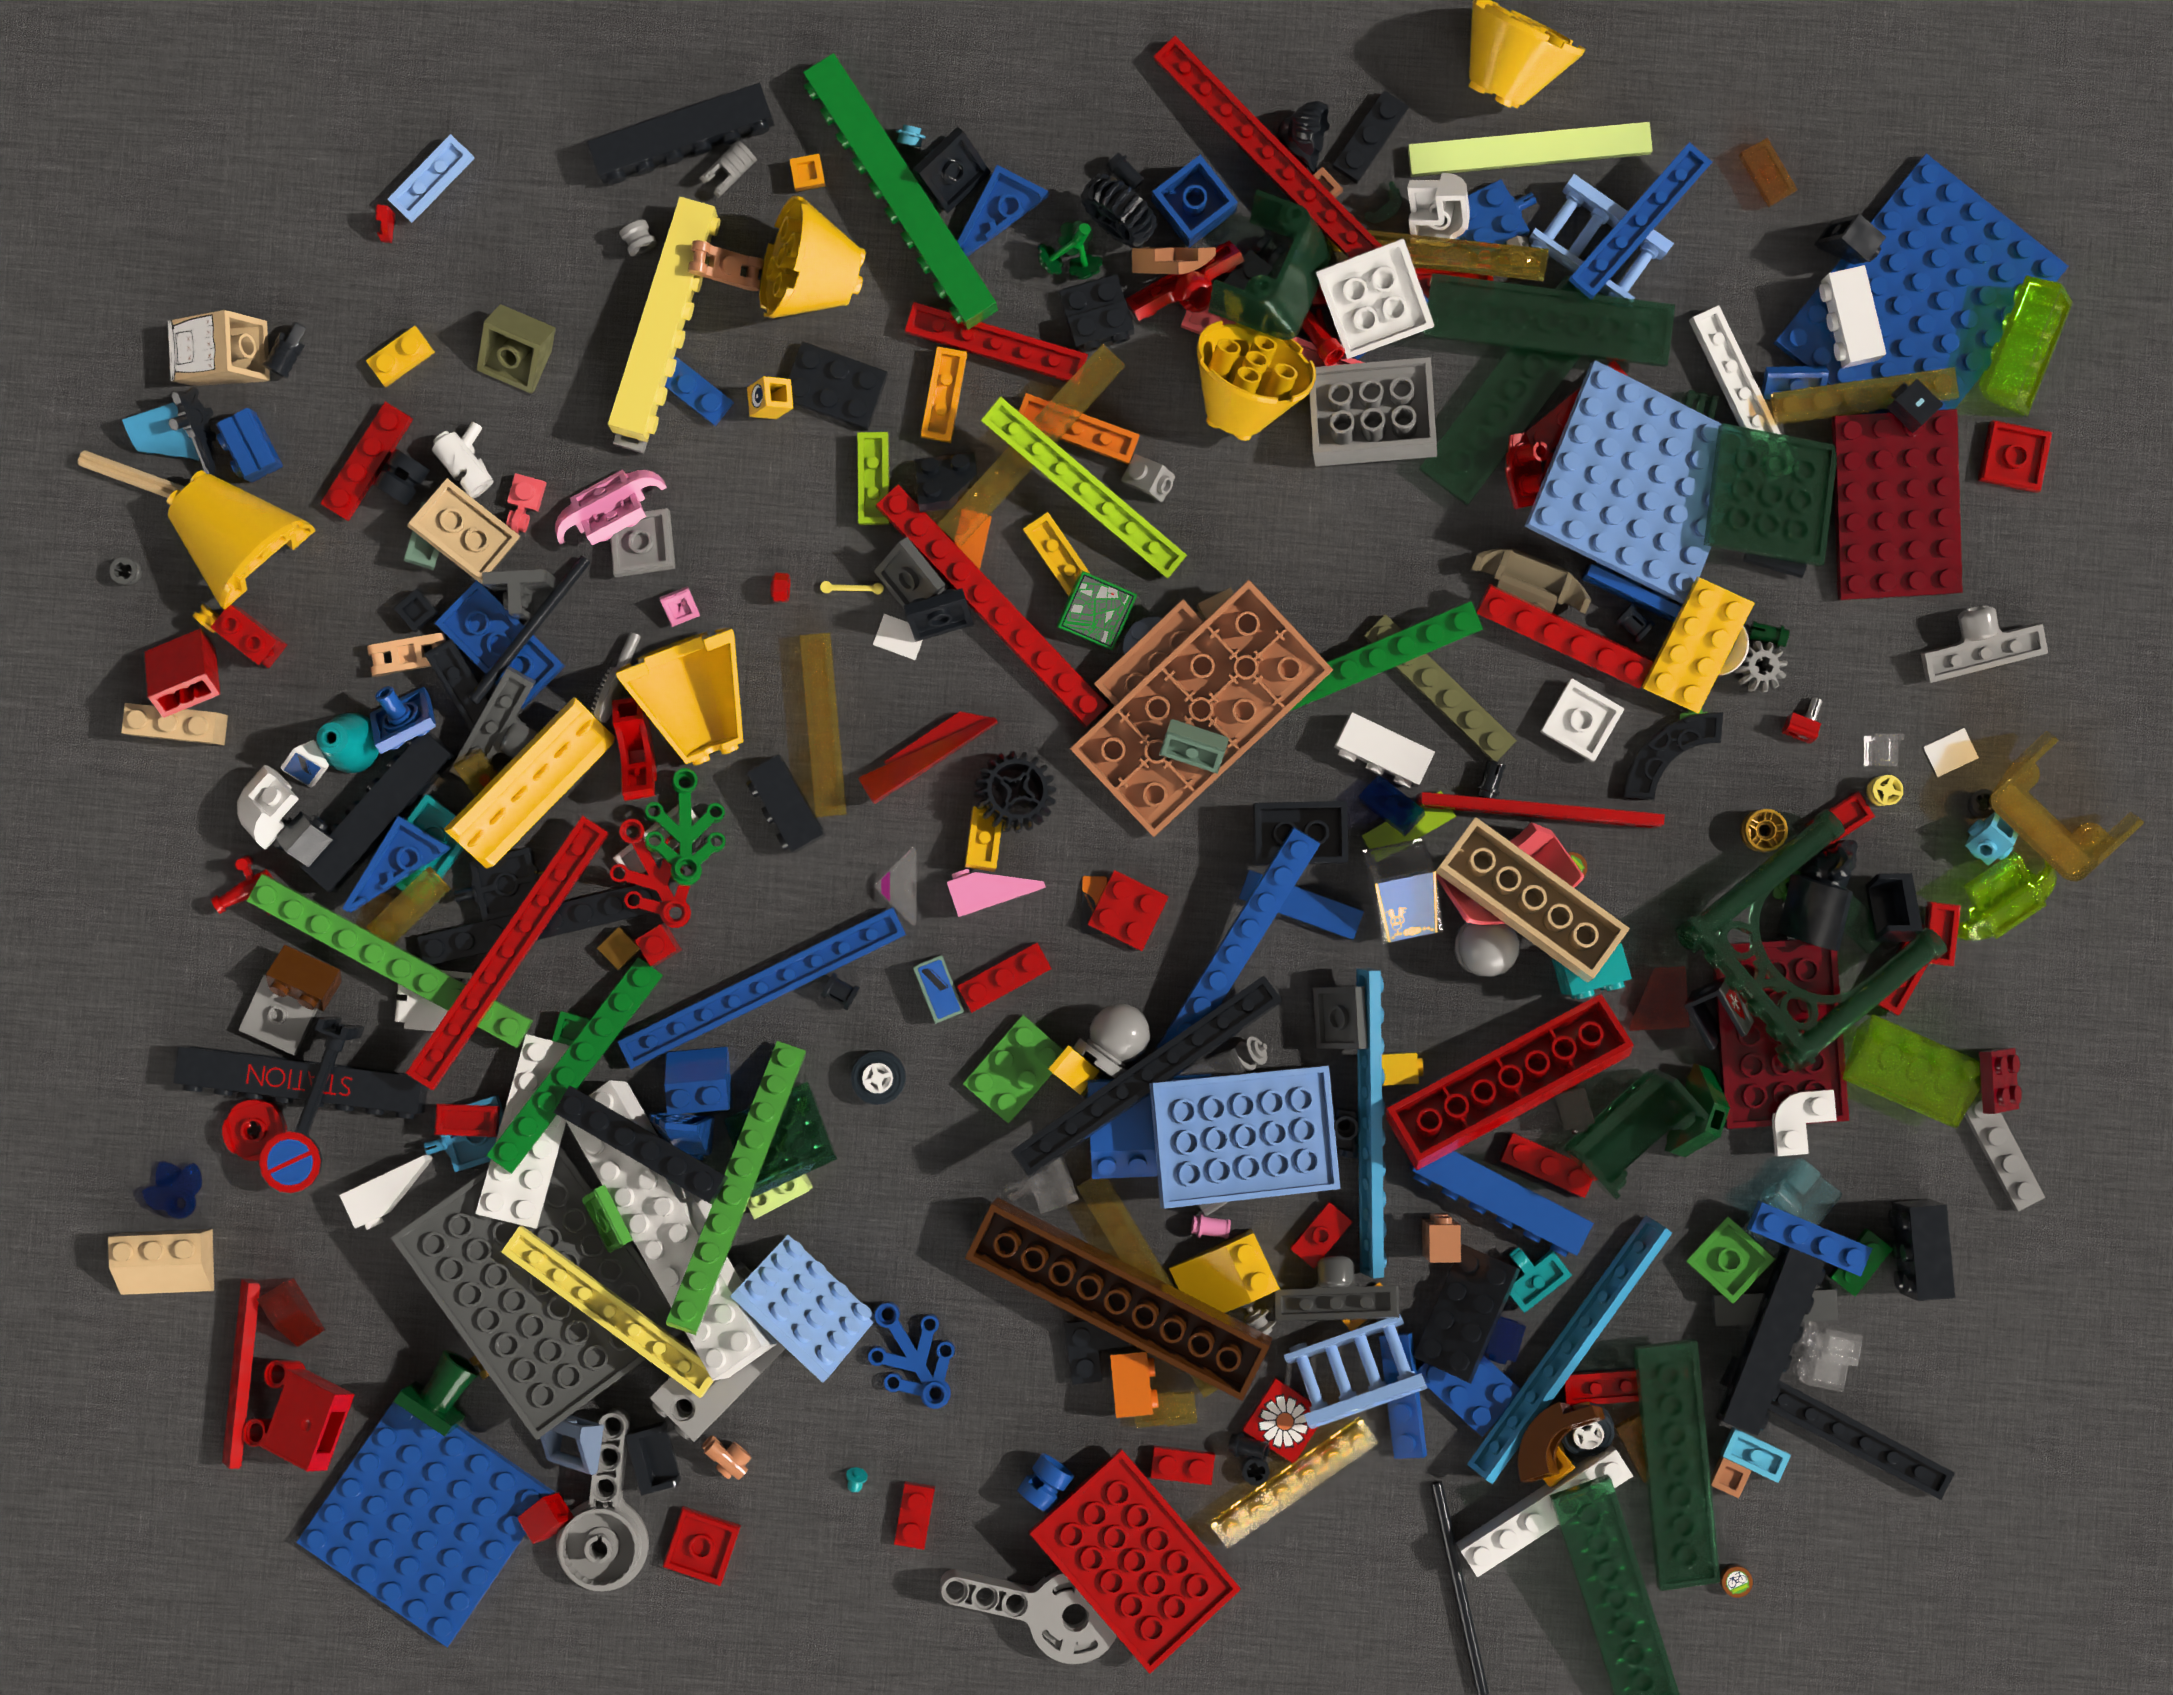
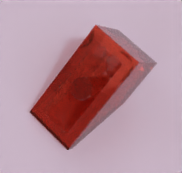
M294 1278L280 1284L257 1299L271 1324L297 1347L325 1331V1328Z

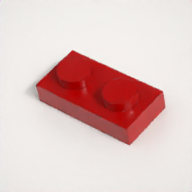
M1154 1445L1150 1478L1212 1485L1215 1452Z
M905 1481L894 1545L925 1549L936 1486Z

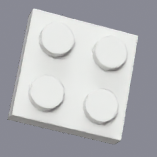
M1571 678L1540 732L1589 761L1594 762L1623 713L1624 708Z

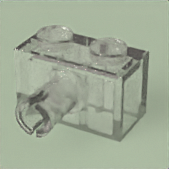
M1063 1156L1030 1179L1026 1176L1005 1184L1006 1192L1018 1188V1191L1007 1195L1012 1202L1034 1194L1041 1214L1079 1200Z

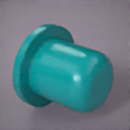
M854 1467L847 1471V1487L851 1492H859L862 1489L863 1483L867 1481L868 1477L865 1470Z

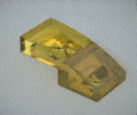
M1194 1391L1157 1393L1159 1408H1153V1415L1134 1416L1136 1428L1167 1425L1169 1427L1198 1423Z

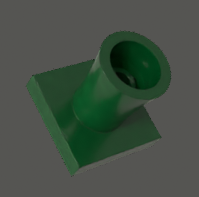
M443 1350L439 1362L425 1387L415 1381L400 1391L393 1402L445 1437L456 1429L466 1415L453 1407V1405L464 1390L479 1375L480 1371L463 1356L450 1350Z

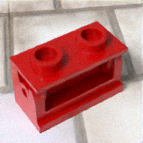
M232 604L220 614L210 627L256 664L260 665L262 663L267 668L273 665L288 646V644L247 612Z

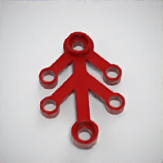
M636 819L624 821L619 829L620 836L626 843L633 845L648 875L629 870L623 864H616L611 868L610 876L617 883L626 881L655 890L662 902L643 898L639 892L630 891L624 898L625 905L632 910L640 908L660 914L662 921L668 927H683L691 917V909L686 902L690 886L679 884L675 896H673L668 886L671 877V865L663 858L659 870L650 851L645 847V841L643 840L645 829L642 823ZM631 826L638 828V835L634 838L627 836V829ZM669 836L665 843L668 845L673 838ZM616 868H623L625 870V876L622 879L614 877V870ZM631 895H638L640 902L636 906H631L628 903V898ZM674 907H678L682 911L678 919H673L670 916V910Z

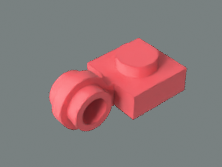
M515 473L507 503L518 506V509L516 511L510 510L506 525L517 534L520 531L526 532L530 515L526 514V510L539 512L547 484L545 481Z

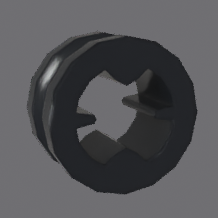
M1978 790L1968 800V810L1976 818H1988L1998 809V797L1991 790ZM1983 797L1987 798V805L1991 807L1990 810L1988 807L1984 811L1978 809L1980 804L1976 802V798L1979 801Z
M1248 1457L1242 1463V1475L1250 1485H1262L1269 1478L1270 1470L1266 1461L1263 1462ZM1252 1463H1256L1258 1467H1264V1471H1260L1261 1476L1255 1478L1253 1474H1247V1469L1251 1470L1250 1465Z

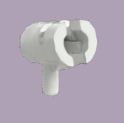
M471 422L462 438L456 432H442L433 440L435 445L432 448L433 453L452 477L460 481L461 488L473 499L484 493L494 482L485 468L482 459H477L474 455L475 449L472 444L482 430V427L475 422Z

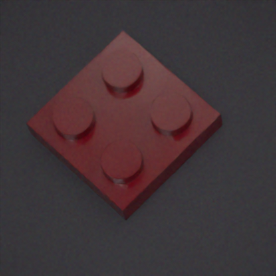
M1999 1048L1979 1052L1983 1114H1997L2019 1109L2022 1099V1091L2017 1083L2020 1060L2018 1055H2016L2015 1048Z

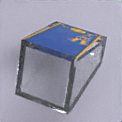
M1423 838L1363 850L1376 925L1383 944L1442 932L1436 870Z

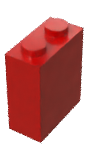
M201 628L144 651L148 698L163 718L220 695L216 649Z

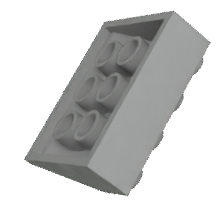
M1431 357L1315 367L1316 380L1310 391L1315 467L1437 457Z

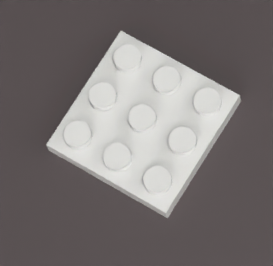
M1404 238L1316 271L1347 359L1435 326Z

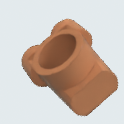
M711 1435L701 1447L710 1459L718 1463L715 1468L727 1479H730L733 1475L740 1480L747 1472L746 1464L752 1457L735 1441L726 1449L714 1435Z

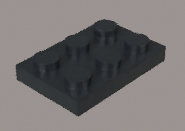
M802 341L788 378L791 379L793 404L868 430L888 377V371Z

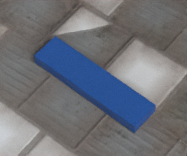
M1248 870L1238 899L1247 901L1263 874ZM1294 886L1278 913L1354 940L1364 911Z

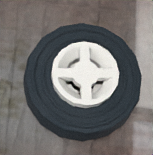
M883 1050L870 1051L861 1056L853 1065L851 1072V1083L856 1095L864 1102L873 1105H883L895 1100L903 1091L906 1081L905 1068L900 1059L892 1053Z
M1590 1403V1405L1601 1407L1599 1404ZM1602 1407L1605 1416L1604 1420L1586 1425L1590 1426L1587 1428H1583L1585 1426L1576 1428L1563 1437L1561 1441L1568 1451L1574 1455L1589 1457L1605 1451L1611 1445L1615 1435L1614 1423L1606 1409Z

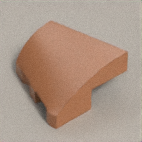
M1216 247L1132 248V273H1189L1201 268L1212 260L1216 255Z

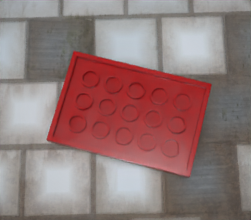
M1121 1448L1028 1531L1149 1674L1241 1590L1238 1584Z

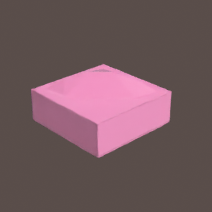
M688 586L660 597V602L671 627L700 616Z

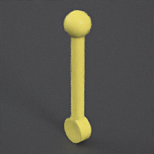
M824 581L821 583L820 589L825 594H829L832 591H872L879 595L884 591V586L881 583H875L874 585H832L829 581Z

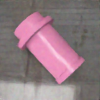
M1200 1213L1199 1216L1193 1215L1191 1234H1196L1198 1238L1201 1235L1228 1239L1231 1221L1230 1219L1204 1217L1203 1213Z

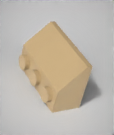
M213 1229L126 1232L108 1237L109 1269L121 1295L214 1291Z

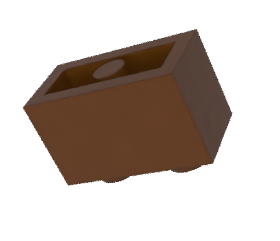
M285 944L266 973L268 987L273 993L281 997L288 995L296 999L300 1005L307 1009L314 1010L316 1008L323 1012L342 982L340 969Z

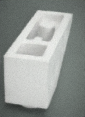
M423 1155L339 1195L354 1228L365 1225L366 1230L383 1223L382 1216L394 1209L432 1161V1155Z

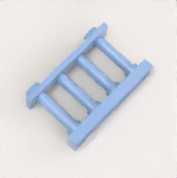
M1573 174L1562 191L1566 194V202L1547 229L1542 233L1535 228L1528 238L1534 251L1543 256L1549 255L1573 273L1584 262L1578 257L1601 224L1607 223L1614 228L1628 212L1575 174ZM1583 206L1591 212L1592 217L1570 249L1567 250L1555 242L1554 238L1576 207ZM1653 229L1639 245L1641 253L1620 283L1617 285L1609 280L1601 288L1600 292L1606 295L1605 298L1611 305L1627 309L1635 299L1628 291L1649 261L1655 258L1661 261L1674 243Z
M1400 1314L1399 1318L1376 1319V1323L1311 1346H1307V1343H1301L1289 1348L1290 1353L1284 1355L1285 1361L1288 1364L1297 1362L1312 1405L1309 1407L1311 1412L1304 1414L1310 1429L1427 1389L1422 1373L1416 1375L1415 1371H1411L1395 1328L1404 1324ZM1383 1331L1399 1372V1376H1397L1398 1381L1386 1385V1382L1381 1380L1366 1338ZM1354 1341L1370 1386H1368L1369 1392L1358 1396L1356 1391H1352L1337 1348ZM1323 1352L1327 1354L1341 1394L1338 1397L1340 1402L1329 1406L1327 1402H1323L1309 1361V1357Z

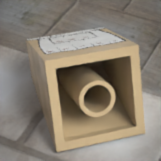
M227 310L168 321L170 376L172 382L190 386L270 381V371L262 366L269 354L267 321Z

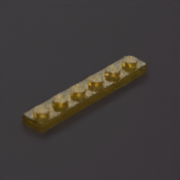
M1367 230L1382 246L1404 238L1412 263L1417 268L1544 281L1549 249Z
M1955 367L1774 392L1771 394L1775 425L1886 410V407L1894 401L1890 395L1902 383L1905 382L1909 386L1916 379L1941 402L1956 400L1959 398Z
M831 633L800 635L815 815L817 818L847 815Z
M1358 1417L1209 1521L1212 1529L1227 1548L1231 1547L1377 1445L1378 1441L1363 1419Z

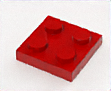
M1113 870L1087 925L1143 951L1169 896Z

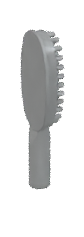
M629 632L618 658L617 666L610 667L607 670L610 674H604L607 679L602 678L605 683H600L603 688L599 687L598 690L601 693L596 692L599 698L594 697L597 702H593V705L596 707H591L594 710L591 711V714L600 722L604 723L609 719L612 714V701L619 700L623 685L618 680L616 671L631 662L641 636Z

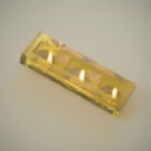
M428 867L367 928L375 935L395 944L451 888L431 867Z

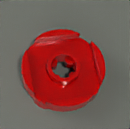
M261 1099L246 1100L235 1105L230 1110L231 1112L228 1114L227 1119L224 1120L222 1126V1136L226 1147L232 1153L247 1161L260 1160L261 1151L267 1141L277 1134L287 1132L285 1118L277 1105ZM252 1121H255L262 1128L257 1139H255L254 1134H248L247 1129L252 1127Z

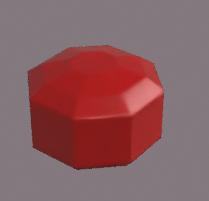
M775 573L772 577L770 593L775 602L787 603L789 601L791 581L788 573Z

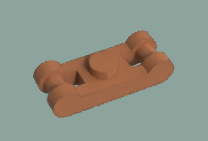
M692 241L691 251L694 252L693 261L689 262V273L750 291L760 290L761 281L758 280L759 270H763V259L716 247L705 241ZM706 256L709 257L708 265L705 264ZM741 267L747 268L746 277L740 276Z

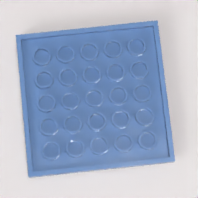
M1595 360L1590 363L1525 527L1683 604L1696 577L1701 575L1751 445L1747 436Z

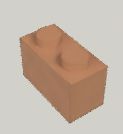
M1430 1213V1219H1422V1256L1430 1263L1461 1262V1225L1448 1216L1447 1213Z

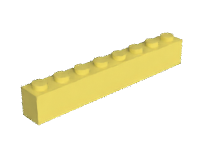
M679 197L608 421L612 433L648 442L650 434L654 435L659 420L656 413L659 405L663 406L668 391L665 388L666 381L675 372L676 360L674 356L676 349H681L683 346L685 331L682 330L685 321H690L694 310L692 298L694 292L700 291L703 277L688 272L689 262L693 261L694 252L691 251L692 241L700 240L710 243L712 235L717 236L721 219L718 218L715 206ZM706 256L705 264H708L709 257Z

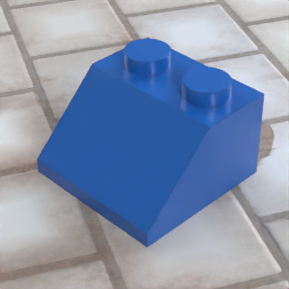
M728 1047L666 1053L664 1085L667 1115L729 1110L733 1108Z

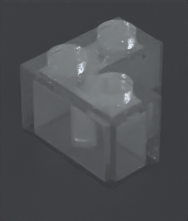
M1819 1321L1809 1322V1327H1805L1802 1337V1343L1805 1345L1804 1355L1799 1358L1797 1364L1799 1380L1809 1386L1844 1392L1848 1365L1858 1367L1863 1335L1845 1326Z

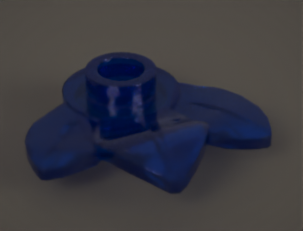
M159 1162L156 1170V1186H151L142 1191L146 1203L154 1210H166L171 1217L176 1219L190 1216L196 1208L195 1196L202 1187L200 1169L195 1163L189 1164L181 1170L172 1163ZM180 1197L186 1202L183 1209L177 1205V1200Z

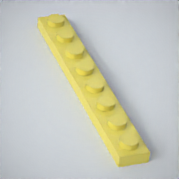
M523 1226L517 1228L501 1251L503 1254L699 1398L704 1396L713 1381L696 1352Z

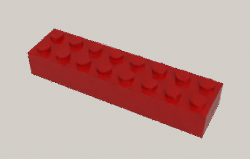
M1599 994L1393 1104L1386 1109L1385 1119L1417 1171L1629 1057L1634 1044L1603 995Z

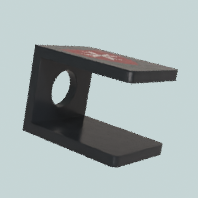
M1728 975L1693 990L1684 1004L1686 1011L1709 1050L1716 1048L1720 1038L1717 1023L1704 1001L1718 996L1741 1037L1748 1034L1754 1022Z

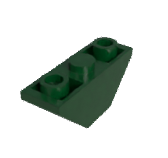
M1695 1063L1693 1064L1686 1078V1087L1682 1099L1677 1105V1114L1672 1129L1667 1135L1665 1151L1687 1157L1721 1137L1730 1106L1714 1070Z

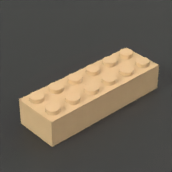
M1477 817L1470 823L1436 870V873L1587 983L1595 978L1630 929Z

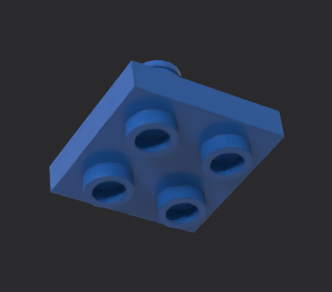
M391 686L384 687L376 693V700L382 707L370 713L374 745L380 754L388 750H395L402 746L404 742L416 736H423L436 727L430 694L425 687L401 698H398Z

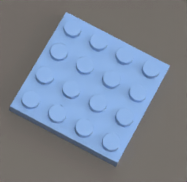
M789 1235L779 1243L730 1296L822 1383L833 1373L875 1321V1315L871 1312L870 1308L861 1303L843 1283L839 1282L826 1270L822 1263L816 1261L804 1250L799 1242Z

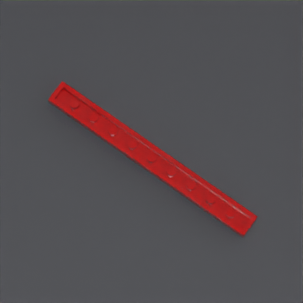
M1176 35L1153 56L1154 61L1348 258L1382 246Z
M899 484L876 504V508L905 538H909L925 560L953 589L963 588L967 604L1085 728L1109 706L925 512H920L919 505Z
M582 815L406 1074L430 1090H435L608 837L609 833Z

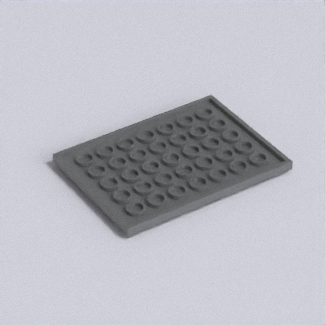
M559 1147L537 1229L525 1228L672 1336L676 1337L683 1331L666 1325L671 1306L653 1274L630 1242L611 1253L607 1251L582 1202V1198L592 1192V1190L563 1149ZM487 1169L396 1233L391 1239L530 1433L538 1440L646 1358L501 1252L521 1225L476 1215Z

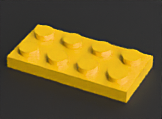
M1697 576L1642 688L1699 714L1755 603Z

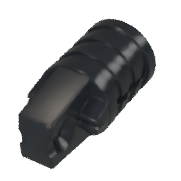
M293 322L287 334L280 332L274 342L275 345L271 348V352L262 366L287 379L293 364L305 346L300 343V340L306 328L297 322Z

